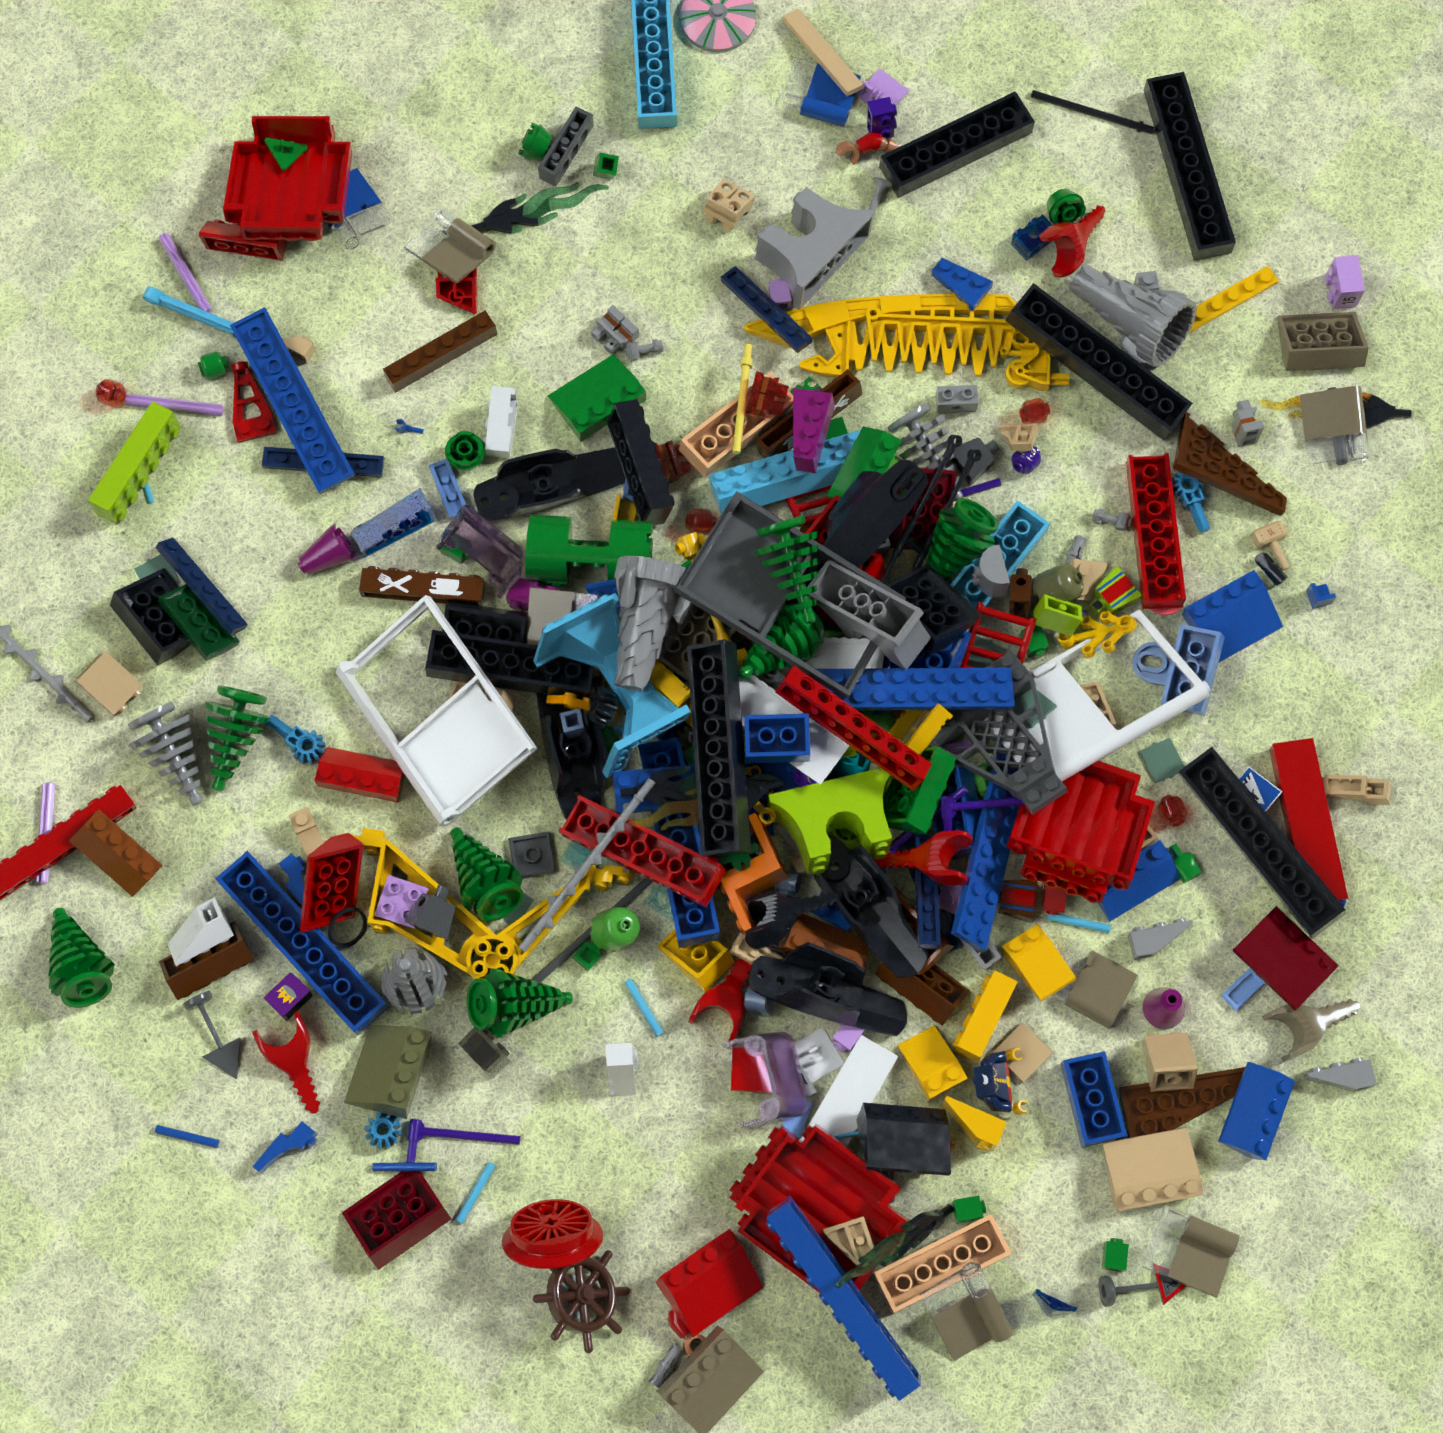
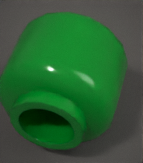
M219 352L203 355L200 357V362H198L202 377L206 376L208 380L224 376L226 374L225 368L229 367L226 357H221Z

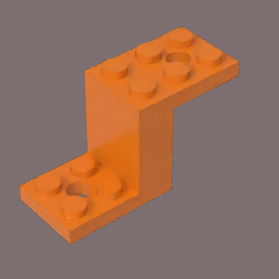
M756 813L749 815L751 822L749 823V829L758 840L756 843L761 855L751 859L750 868L748 869L743 863L741 864V872L735 868L725 872L721 879L722 882L719 883L723 894H726L730 900L727 904L731 912L735 913L738 918L735 922L740 932L743 931L744 935H746L749 929L756 927L745 900L789 878L766 825L760 823Z

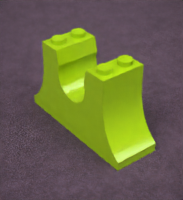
M882 768L823 781L821 785L815 783L768 795L767 807L773 809L776 813L774 822L781 825L794 839L802 856L807 875L812 873L817 875L828 870L831 844L827 834L834 829L843 828L852 831L858 837L860 845L875 860L882 859L888 855L892 836L884 814L883 797L889 789L892 775Z

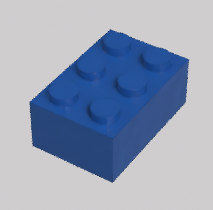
M809 714L744 715L746 763L810 762Z

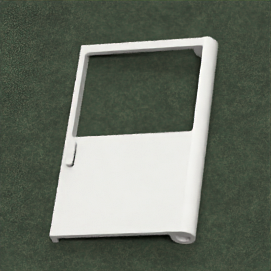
M425 595L354 660L343 661L337 666V676L440 827L448 826L538 749L430 596ZM429 608L476 676L399 742L354 675Z
M1140 610L1132 613L1130 616L1140 623L1190 681L1191 689L1122 729L1116 730L1063 666V664L1081 655L1082 647L1087 645L1093 638L1081 642L1030 671L1037 685V690L1057 705V708L1046 716L1044 724L1056 775L1061 781L1066 780L1209 697L1210 687L1207 682L1200 680ZM1113 633L1108 634L1104 640L1109 639ZM994 715L993 722H1002L1003 716ZM1008 716L1007 723H1013ZM1024 722V726L1040 745L1043 744L1040 724L1037 723L1031 728ZM991 727L990 730L993 734L998 735L1000 728ZM1005 729L1003 735L1012 736L1014 729ZM1019 730L1018 736L1024 737V735ZM1002 741L1001 745L1004 748H1009L1011 742ZM1016 742L1014 749L1023 750L1025 743ZM1030 744L1028 750L1035 751V749ZM1012 755V759L1015 762H1020L1021 756ZM1027 756L1025 763L1032 762L1036 757Z

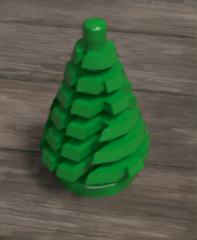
M967 498L958 499L954 507H946L940 510L932 537L933 545H930V555L927 557L926 564H929L942 578L950 579L954 572L961 571L965 566L973 563V560L981 557L989 547L994 546L995 540L990 534L995 533L998 529L996 518L985 507Z
M803 515L756 530L758 537L776 534L779 543L755 550L754 553L758 557L778 550L783 551L784 555L765 560L761 563L764 567H769L786 561V568L770 572L769 574L772 578L790 574L791 580L778 583L777 585L779 589L790 586L794 587L795 592L785 594L787 600L797 598L799 604L793 605V608L796 611L801 610L804 623L809 624L816 620L815 613L811 607L816 605V598L810 600L808 594L817 592V585L806 588L804 582L817 578V571L802 576L801 570L817 565L818 558L798 563L797 558L817 552L818 545L794 551L793 546L818 538V531L792 539L790 536V529L805 523Z
M799 603L785 604L765 638L803 662L811 661L812 658L816 657L819 648L818 644L824 637L823 624L816 613V620L813 623H804L802 611H796L793 608V605ZM753 641L754 645L748 650L747 656L743 661V667L738 670V674L742 680H747L752 675L757 677L792 665Z
M218 685L217 692L219 695L234 700L233 706L205 701L206 709L230 716V718L217 715H206V720L209 723L227 728V730L207 728L208 735L224 740V743L209 741V748L221 752V755L210 754L211 762L218 764V767H211V774L216 775L212 788L216 791H224L226 778H232L235 773L229 771V767L238 768L241 763L240 760L232 758V755L245 757L249 751L235 746V743L252 746L256 741L255 738L238 734V731L250 734H261L263 731L262 727L241 720L268 723L270 717L245 709L247 703L265 704L267 697L237 688Z
M453 828L450 831V836L453 839L452 849L456 862V872H458V883L463 906L470 913L473 907L475 914H478L481 920L487 922L500 920L514 912L524 898V892L520 887L523 880L520 877L521 873L505 859L503 862L500 855L496 857V854L489 851V848L483 846L480 841L475 840L469 834L464 835L461 828Z
M57 908L53 911L55 920L52 923L53 932L51 934L49 989L51 988L52 994L60 995L63 1003L69 1007L81 1008L96 1004L111 992L112 982L110 977L113 975L115 964L98 947L96 942L81 929L75 920L67 915L64 908Z
M495 968L490 970V974H487L485 979L476 978L471 982L467 993V1011L472 1025L477 1030L488 1029L492 1035L496 1034V1038H500L508 1034V1032H512L560 1009L562 1004H571L573 996L571 992L561 993L559 988L550 987L543 983L537 984V981L506 973Z

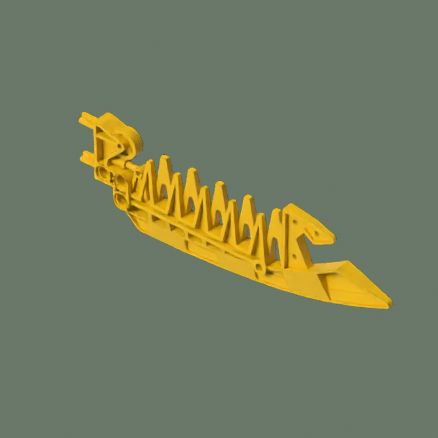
M912 294L854 298L802 307L800 310L794 309L785 312L812 339L826 334L834 353L833 357L827 361L818 354L799 363L800 369L819 376L837 378L847 369L849 370V361L855 362L856 371H862L868 344H870L872 362H877L881 344L885 372H892L899 344L902 363L907 362L911 345L915 374H922L928 345L931 364L936 365L939 348L941 349L945 375L952 374L957 347L959 349L961 366H966L970 348L974 375L981 377L988 347L991 367L996 366L998 353L1002 359H1006L1008 356H1019L1020 359L1009 363L1005 373L1007 383L1013 388L1021 389L1028 386L1039 391H1048L1050 385L1069 386V374L1050 373V354L1005 321L1006 319H994V315H1009L1014 308L1016 302L1010 295L986 294L973 312L963 300L960 301L956 298V294ZM935 314H949V317L935 316ZM954 314H969V318L954 317ZM974 315H989V318H974ZM761 319L744 326L746 333L791 348ZM865 321V336L863 343L860 345L857 340L855 324ZM885 330H896L892 346L887 344ZM915 331L925 332L923 344L920 348L917 346ZM944 333H955L951 349L947 348ZM974 334L984 335L981 350L976 349ZM1022 339L1024 343H1018L1016 340Z

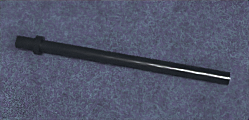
M1035 90L1031 94V98L1136 129L1139 133L1142 131L1152 134L1154 130L1153 126L1143 124L1144 121H1133Z

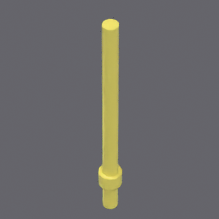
M745 344L744 355L740 363L742 372L732 451L736 455L741 453L749 373L753 364V359L751 358L752 344Z

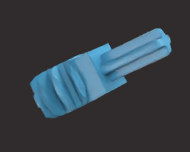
M1177 472L1175 477L1172 478L1174 498L1179 496L1178 502L1182 503L1184 510L1190 509L1200 533L1210 530L1209 523L1201 506L1204 501L1202 490L1204 483L1187 474ZM1182 484H1188L1191 489H1185Z
M274 715L269 716L270 720L265 724L285 738L284 741L290 747L291 752L294 753L293 757L295 760L300 759L301 764H304L307 760L309 765H312L313 758L316 761H320L318 754L323 755L325 751L322 748L326 747V743L322 741L323 737L321 734L317 735L315 730H312L309 734L307 729L303 731L298 726L292 729ZM306 744H313L310 750H303Z
M379 1112L375 1114L377 1120L368 1119L371 1125L365 1126V1131L369 1132L365 1137L367 1140L371 1139V1146H375L378 1143L379 1150L383 1148V1144H386L387 1149H390L391 1145L389 1142L397 1144L398 1140L396 1137L402 1134L401 1131L397 1130L401 1127L400 1121L402 1118ZM381 1127L389 1129L385 1135H379L377 1131Z

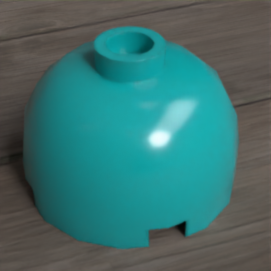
M856 751V756L841 757L831 772L834 776L840 778L869 771L871 761Z

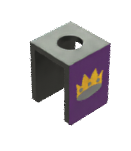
M290 972L264 999L287 1022L294 1015V1012L298 1011L313 994Z

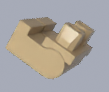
M723 178L710 193L703 212L706 213L707 221L716 223L719 220L723 222L722 229L730 232L742 219L743 215L750 212L756 195L743 188L738 190L739 186ZM724 186L729 187L731 190H725ZM741 195H744V196H746L748 199H747V200H744V199H741L740 197H741Z

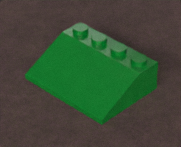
M614 354L547 395L580 442L607 425L608 417L615 403L638 399L639 404L646 401L645 389Z
M938 746L927 747L920 756L928 760L932 765L924 780L914 791L893 776L891 777L889 789L883 797V809L889 828L913 834L927 833L931 827L933 815L939 807L941 795L946 789L949 775L954 769L956 757Z

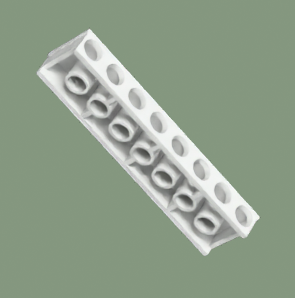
M861 1035L809 1125L813 1127L815 1124H818L833 1135L855 1132L858 1128L856 1119L863 1102H873L898 1056ZM852 1137L841 1138L838 1140L842 1142L844 1145L848 1146Z

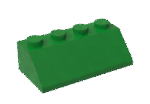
M863 426L826 497L832 500L837 495L841 498L863 471H877L884 474L902 440L886 431Z

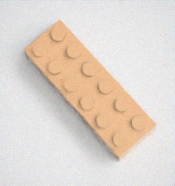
M771 372L765 375V377L769 378L759 416L755 415L764 377L747 390L741 451L764 434L793 408V395ZM739 396L681 439L679 451L705 479L709 474L715 472L736 455L732 451Z
M992 1214L874 1272L872 1275L893 1315L1010 1256L1012 1253Z

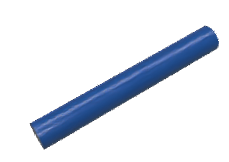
M157 1125L155 1129L157 1134L213 1148H218L220 1142L217 1139Z
M436 1162L372 1164L373 1172L437 1170Z

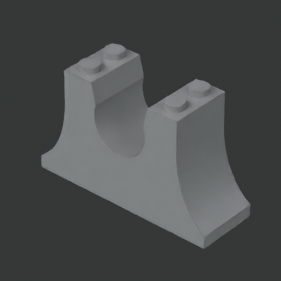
M807 187L794 196V205L791 211V223L799 232L806 234V236H792L782 228L770 224L757 235L758 243L755 248V259L786 281L792 294L793 306L798 310L811 299L868 238L874 217V212L870 209L855 210L837 206Z
M829 559L818 572L817 578L813 579L808 587L817 585V592L808 594L811 600L816 598V604L833 619L846 637L849 639L867 637L883 651L884 655L892 663L905 670L908 669L931 638L920 622V618L924 614L920 608Z

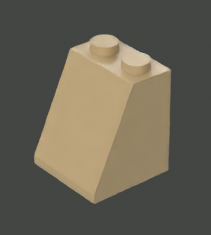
M106 651L101 652L73 681L111 715L116 713L120 715L127 707L125 703L130 698L134 700L142 692L139 689L142 684Z
M1171 1032L1162 1035L1152 1033L1144 1036L1143 1052L1150 1092L1193 1089L1198 1068L1188 1034Z

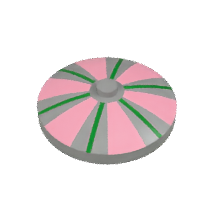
M684 0L680 11L681 28L687 39L703 50L710 52L730 51L744 44L753 33L756 24L755 6L752 0Z

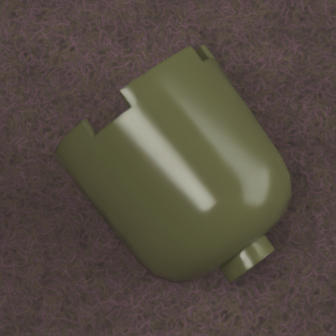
M1062 564L1037 574L1032 579L1031 587L1033 595H1038L1040 600L1046 594L1063 601L1073 602L1083 592L1084 579L1081 572L1069 564Z

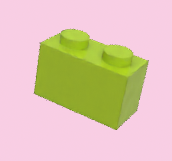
M1044 594L1034 609L1035 625L1072 636L1082 621V606Z

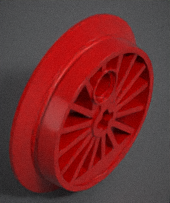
M563 1199L543 1200L523 1207L513 1216L510 1226L502 1237V1248L512 1261L520 1265L537 1269L562 1268L577 1264L593 1255L602 1244L603 1230L600 1224L592 1218L589 1210L583 1205Z

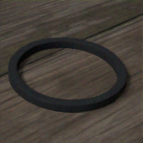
M348 907L339 911L332 918L328 927V936L331 942L342 948L356 944L363 937L367 928L365 914L355 907ZM349 911L360 913L363 919V926L359 935L348 943L336 942L332 935L336 920L342 914Z

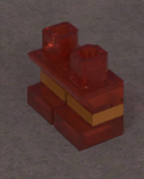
M756 371L746 413L769 418L770 414L781 416L784 403L775 401L774 398L786 399L789 386L778 383L779 378L771 379L765 377L764 373Z
M672 440L660 445L655 443L656 455L662 462V472L664 477L667 478L668 483L678 481L681 476L689 474L691 470L689 462H679L678 459L684 456L679 451L680 444H673Z

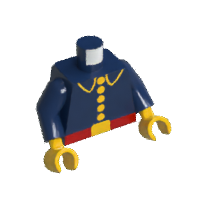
M1011 1048L1007 1053L1001 1051L987 1054L980 1062V1066L974 1067L973 1084L976 1088V1096L984 1101L992 1111L1011 1112L1013 1110L1016 1115H1021L1028 1111L1022 1110L1020 1105L1027 1104L1026 1100H1020L1012 1104L1008 1062H1006V1059L1009 1061L1021 1060L1022 1057L1016 1058L1014 1055L1016 1050H1021L1020 1048Z

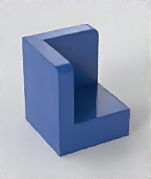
M1311 583L1306 590L1312 609L1330 605L1336 599L1335 593L1330 594L1327 584L1316 586L1315 583Z

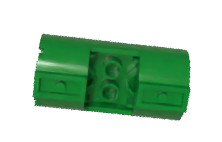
M531 514L529 516L526 539V580L551 583L553 587H564V584L569 582L570 565L584 566L585 563H592V567H604L605 564H608L607 581L614 580L618 558L624 556L652 558L653 538H649V536L653 534V522L612 519L609 542L572 539V517Z

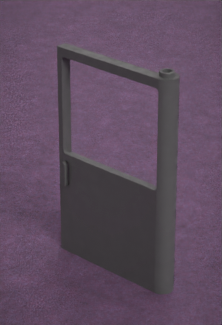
M736 491L674 592L847 699L878 646L870 640L843 687L765 638L787 602L785 594L792 593L794 587L790 586L779 589L777 585L778 583L791 580L790 574L772 578L769 574L770 572L786 568V561L769 567H764L761 563L765 560L784 555L782 550L758 557L754 553L755 550L779 543L777 535L772 534L766 537H758L756 530L782 522L783 520ZM796 528L790 529L791 539L805 535ZM814 539L793 546L794 551L818 545L817 552L798 557V563L818 558V561L825 564L829 559L899 598L906 600V597ZM806 568L801 570L802 575L805 572Z

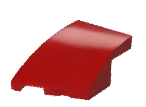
M477 268L457 284L447 277L442 278V274L437 271L438 278H435L436 298L472 314H477Z
M732 1048L731 1091L793 1096L794 1092L775 1052L752 1048Z

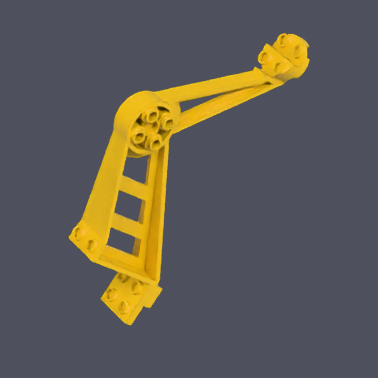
M363 828L362 836L352 835L363 843V851L367 852V855L379 857L367 921L370 927L375 930L374 932L387 934V931H393L471 976L474 980L476 978L485 979V976L489 974V970L495 968L506 973L516 974L519 967L583 894L591 891V884L596 886V890L608 891V888L613 889L614 881H618V885L630 886V882H633L635 879V872L630 870V873H626L623 867L604 865V868L600 869L598 865L591 866L575 887V894L568 896L553 915V928H543L540 932L541 935L537 936L526 952L519 948L522 942L516 934L547 911L549 908L548 898L495 935L448 893L445 901L455 905L454 917L473 932L464 942L458 954L444 946L445 939L434 935L431 938L416 928L414 929L374 915L388 875L392 876L394 864L408 875L409 882L429 888L427 893L434 896L439 884L388 840L384 831ZM565 886L551 896H558ZM490 942L500 943L496 947L495 952H493ZM483 947H487L485 951H481ZM504 950L508 951L507 954L502 955ZM476 952L477 956L483 959V961L478 960L472 964V959ZM513 958V964L509 971L508 967L502 964V962H509ZM479 968H483L482 972H477Z

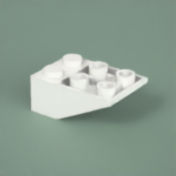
M215 897L195 907L169 941L168 946L176 966L190 961L196 955L205 953L213 946L224 943L234 936L227 917Z

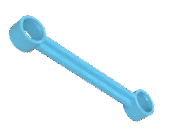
M147 286L142 296L147 302L176 311L227 332L236 338L230 327L233 322L167 296L154 287Z

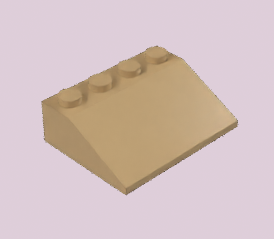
M1187 1127L1102 1143L1112 1202L1116 1210L1122 1211L1204 1195Z

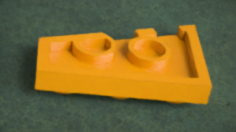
M567 692L564 695H547V704H563L564 708L583 709V712L589 711L590 698L576 699V694ZM619 710L616 711L613 719H618Z

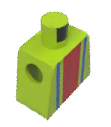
M1117 566L1095 588L1093 595L1097 599L1090 604V608L1095 614L1106 609L1113 615L1139 602L1142 594Z

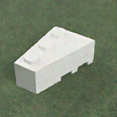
M492 386L491 397L488 403L489 416L485 423L487 435L483 438L486 456L509 459L511 457L518 409L516 388Z
M632 1043L606 1044L610 1096L636 1095L634 1069L638 1068L637 1049L632 1048Z

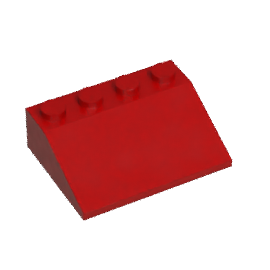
M350 833L330 837L308 855L300 925L302 933L329 925L332 918L344 908H356L363 843ZM355 911L342 914L335 923L355 918Z
M730 1228L661 1275L655 1282L692 1337L698 1335L763 1288L743 1246Z

